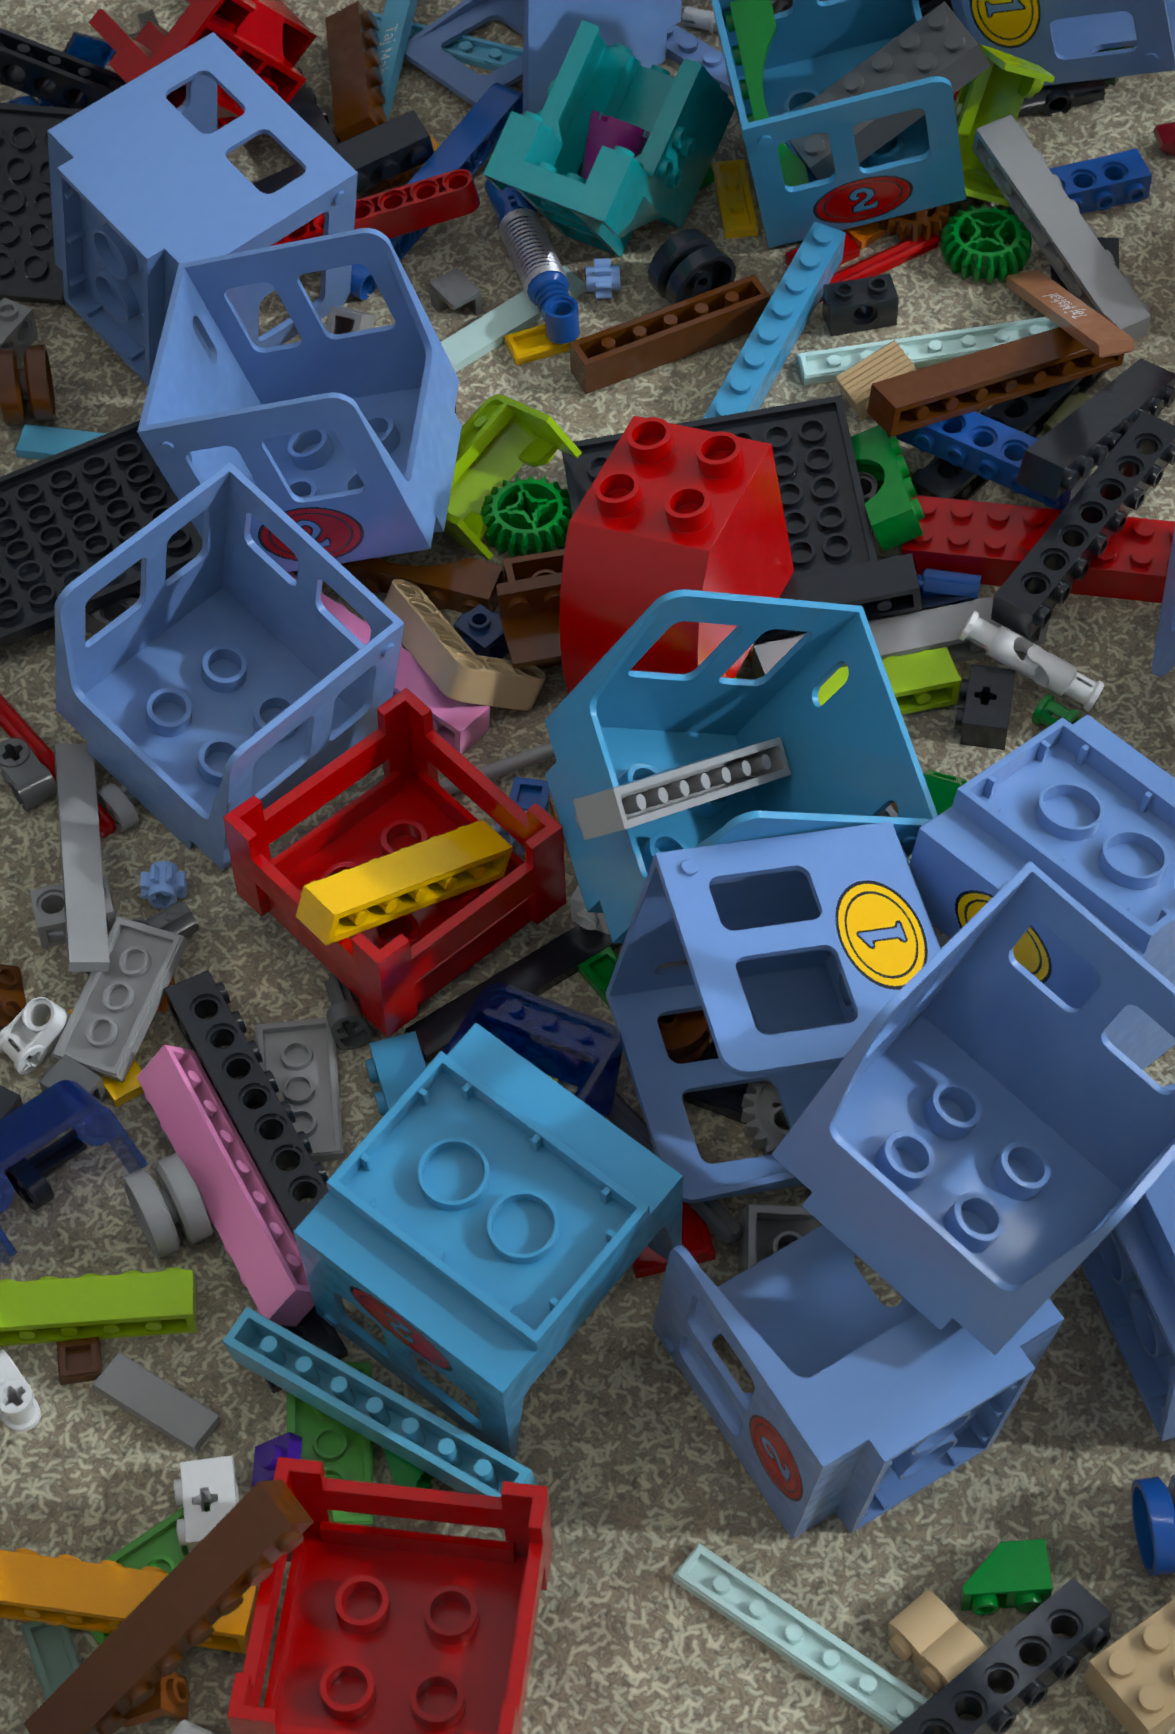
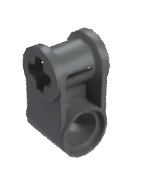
M9 738L0 743L2 777L20 805L23 804L22 807L26 812L57 795L55 779L47 767L41 764L26 742L18 738Z

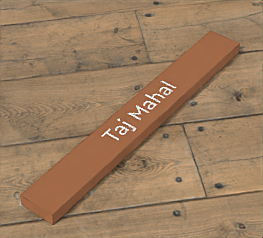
M1040 270L1006 275L1007 287L1100 358L1134 351V343L1131 336Z

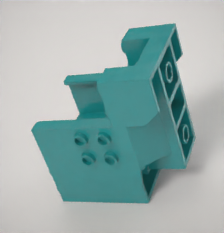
M582 20L556 79H553L549 84L547 90L548 98L543 109L538 111L537 114L525 111L523 115L511 111L483 175L499 190H504L508 185L514 187L562 235L621 257L633 231L643 225L658 220L678 229L683 227L735 107L728 99L729 94L720 88V83L713 79L703 64L690 59H684L674 78L669 76V71L660 66L652 65L651 68L640 65L641 61L631 55L632 50L622 44L614 43L613 46L607 45L599 35V27L596 24ZM592 110L601 113L599 120L603 114L642 128L645 132H651L642 153L633 158L635 154L624 147L616 145L613 150L602 145L588 179L586 180L581 177L588 122Z

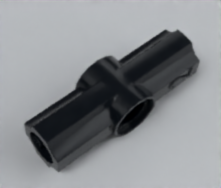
M1097 79L1045 85L1032 98L1024 97L1018 117L1045 112L1047 116H1052L1051 114L1058 112L1065 114L1072 106L1104 100V80Z

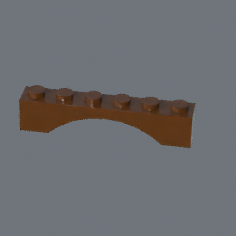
M378 558L341 563L344 568L372 593L382 592L387 594L394 579H402L417 585L438 610L449 609L462 614L470 612L479 604L490 612H495L498 606L496 584L505 583L502 565L473 558L436 566H407L390 563Z

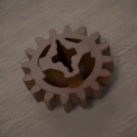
M945 204L877 222H879L880 230H887L888 236L899 235V240L911 237L912 241L916 242L918 236L930 240V234L941 235V229H944L950 217V206Z

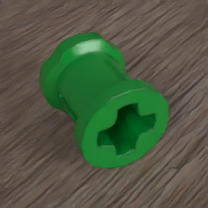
M1046 694L1040 700L1033 713L1032 723L1037 726L1043 724L1049 727L1058 721L1052 717V714H1055L1074 724L1080 720L1082 713L1078 709L1070 710L1057 703L1053 695Z

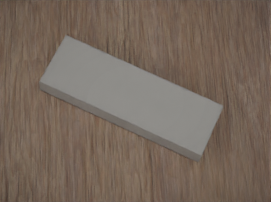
M121 1353L115 1356L93 1383L94 1390L194 1454L197 1453L221 1422L218 1414Z

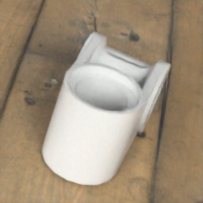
M46 997L33 998L13 1021L0 1031V1053H6L14 1062L15 1070L19 1074L25 1075L40 1066L45 1057L55 1048L70 1017L69 1012ZM51 1014L49 1021L44 1025L46 1017Z
M2 1349L0 1350V1419L12 1431L26 1432L38 1424L41 1418V1409L34 1398L30 1385L23 1378L9 1355Z

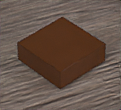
M98 1336L57 1342L60 1385L94 1381L101 1375V1347Z

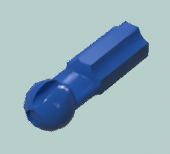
M926 568L920 575H917L921 597L971 596L969 599L953 602L952 604L973 601L978 598L981 575Z

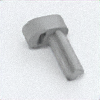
M111 783L96 791L97 802L109 811L107 813L114 819L116 829L120 833L139 823L137 812L132 805L137 799L124 785L117 787Z

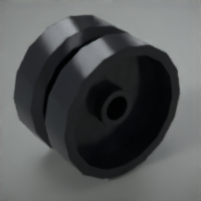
M695 228L683 230L670 237L653 256L648 269L649 283L662 298L667 299L670 305L734 282L736 277V266L732 259L722 249L717 248L715 243L703 231Z

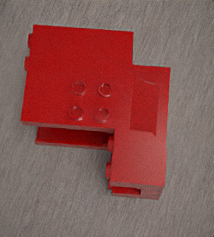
M187 0L190 3L169 32L148 21L135 40L103 9L97 10L89 21V24L117 52L109 65L126 83L214 32L287 104L307 80L294 66L317 37L281 0ZM186 84L166 96V99L176 109L186 99ZM217 84V128L220 129L243 115L245 111Z

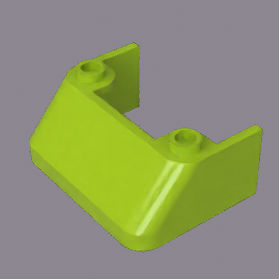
M979 44L990 67L960 88L955 102L966 196L1010 207V204L972 150L976 129L1010 114L1017 121L1024 97L1032 98L1035 93L1041 91L1044 81L1053 83L1055 76L1037 64Z
M502 394L489 397L461 428L444 532L462 547L490 560L494 554L482 542L487 526L482 521L483 517L480 515L481 507H483L485 496L491 495L492 487L503 488V479L509 482L524 464L531 467L546 465L552 460L558 449L576 458L582 452L550 415Z

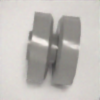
M176 1153L156 1163L155 1174L160 1186L159 1189L152 1176L142 1168L122 1177L124 1189L135 1217L158 1260L178 1252L180 1241L175 1224L183 1237L191 1244L198 1243L211 1237L213 1234L201 1194L183 1161Z

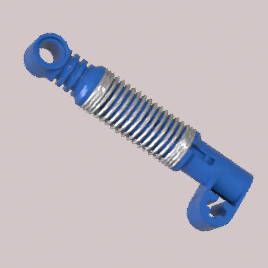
M487 179L485 191L499 220L498 231L527 297L534 305H537L546 327V337L558 344L573 342L580 334L578 302L570 297L568 293L569 284L567 276L536 213L538 210L514 187L508 185L504 190H499Z

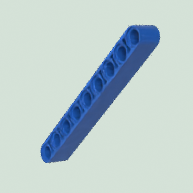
M498 82L494 83L408 184L458 169L467 170L473 176L494 151L511 111L523 115V94ZM429 227L389 238L400 261ZM354 264L351 270L350 295L364 301L369 297L367 294L371 295L378 286L366 266Z

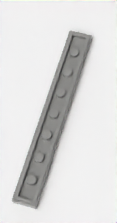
M55 743L54 759L68 971L109 972L110 960L94 757L87 752V744Z

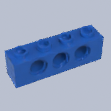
M1137 148L1049 169L1052 174L1059 177L1062 188L1069 199H1073L1077 203L1080 214L1096 210H1107L1113 206L1130 202L1137 203L1149 198L1152 174Z

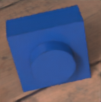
M514 777L510 798L523 810H527L537 803L547 812L551 797L548 782L546 780Z

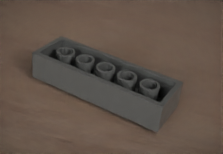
M944 1L799 110L933 76L948 79L954 94L989 68L990 64L977 41ZM912 109L855 125L853 134L858 163L862 162L924 116V110ZM817 133L789 140L791 146L817 181L829 178L834 174L835 169L831 147L826 133Z

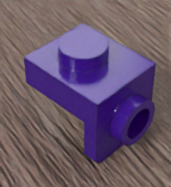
M288 1432L255 1446L252 1487L259 1481H271L274 1479L278 1457L301 1459L302 1437Z

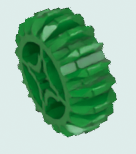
M982 204L979 209L969 205L966 212L958 210L955 217H949L948 223L942 231L940 250L942 251L945 265H950L952 273L961 272L963 280L972 276L975 284L980 278L986 279L990 285L993 278H997L1003 283L1006 275L1023 271L1026 262H1028L1031 256L1032 237L1017 214L1011 215L1010 208L1001 211L998 209L997 204L993 208H986Z
M531 474L528 479L521 480L516 475L514 482L510 483L503 479V488L492 487L491 495L485 496L483 507H481L480 515L483 517L482 521L487 526L485 537L489 547L495 546L499 555L508 551V556L512 558L517 555L525 556L556 551V548L565 549L572 510L568 490L561 489L558 481L549 484L546 476L540 480H535Z

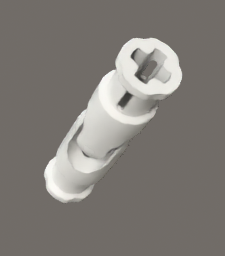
M975 610L968 618L958 637L961 641L967 639L986 650L985 654L1031 678L1037 684L1059 696L1064 694L1083 705V709L1088 712L1095 704L1104 687V683L1100 680L1094 682L1078 673L1077 667L1052 653H1048L1004 626L998 628L979 617V612ZM1015 651H1022L1026 654L1021 660Z

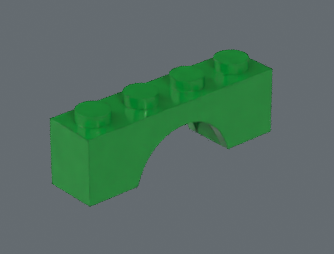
M879 425L851 436L858 472H866L873 475L878 485L882 486L870 500L864 503L871 526L882 550H888L924 535L919 520L924 519L925 515L918 498H915L918 495L909 476L908 466L903 455H901L903 451L897 436L890 437Z

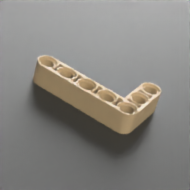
M394 579L383 604L405 623L402 644L444 695L464 703L522 711L532 710L546 679L544 671L535 665L514 669L511 660L476 655L417 585L402 579Z

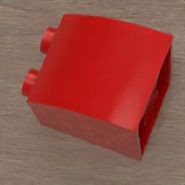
M633 416L569 521L563 558L559 616L562 666L568 695L651 604L666 593L686 589L779 598L794 572L772 444L740 438L730 432H711L672 424L661 418ZM689 621L675 623L630 670L670 674L690 673L713 652L736 626ZM753 644L721 677H736Z

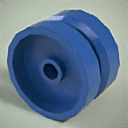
M1175 1474L1171 1476L1168 1488L1159 1476L1133 1480L1131 1487L1132 1519L1144 1569L1149 1576L1175 1573Z

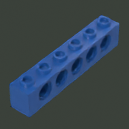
M975 411L896 435L898 440L910 444L923 452H928L948 461L952 465L962 467L980 475L986 480L996 482L1012 489L1018 494H1023L1057 510H1064L1089 479V474L1085 479L1080 478L1071 491L1066 490L1055 500L1017 483L1016 479L1025 450L1039 439Z

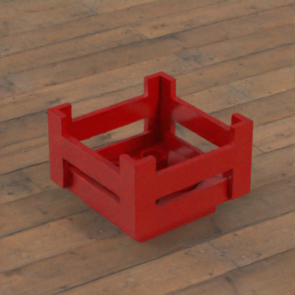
M407 687L376 708L379 727L377 730L263 810L262 802L253 795L223 817L237 894L261 917L269 912L360 999L362 1014L387 1038L418 1016V1006L528 923L533 921L538 925L566 904L563 826L537 803L528 808L526 813L433 729L432 710ZM383 763V780L271 859L269 844ZM437 769L525 848L526 861L524 862L512 851L505 875L500 879L327 946L296 917L303 887L310 882L321 880L342 870L367 863L374 858L383 857L404 847H410L431 837L439 836L456 830L461 826L479 821L439 785Z
M278 1457L273 1480L284 1481L314 1522L302 1534L304 1537L303 1542L290 1553L281 1555L272 1564L274 1570L271 1575L259 1585L243 1673H235L227 1714L231 1733L520 1734L541 1590L547 1591L553 1551L548 1486L503 1481L501 1497L326 1478L323 1462ZM332 1510L504 1529L506 1541L334 1522ZM287 1561L291 1562L267 1691L264 1706L258 1707Z

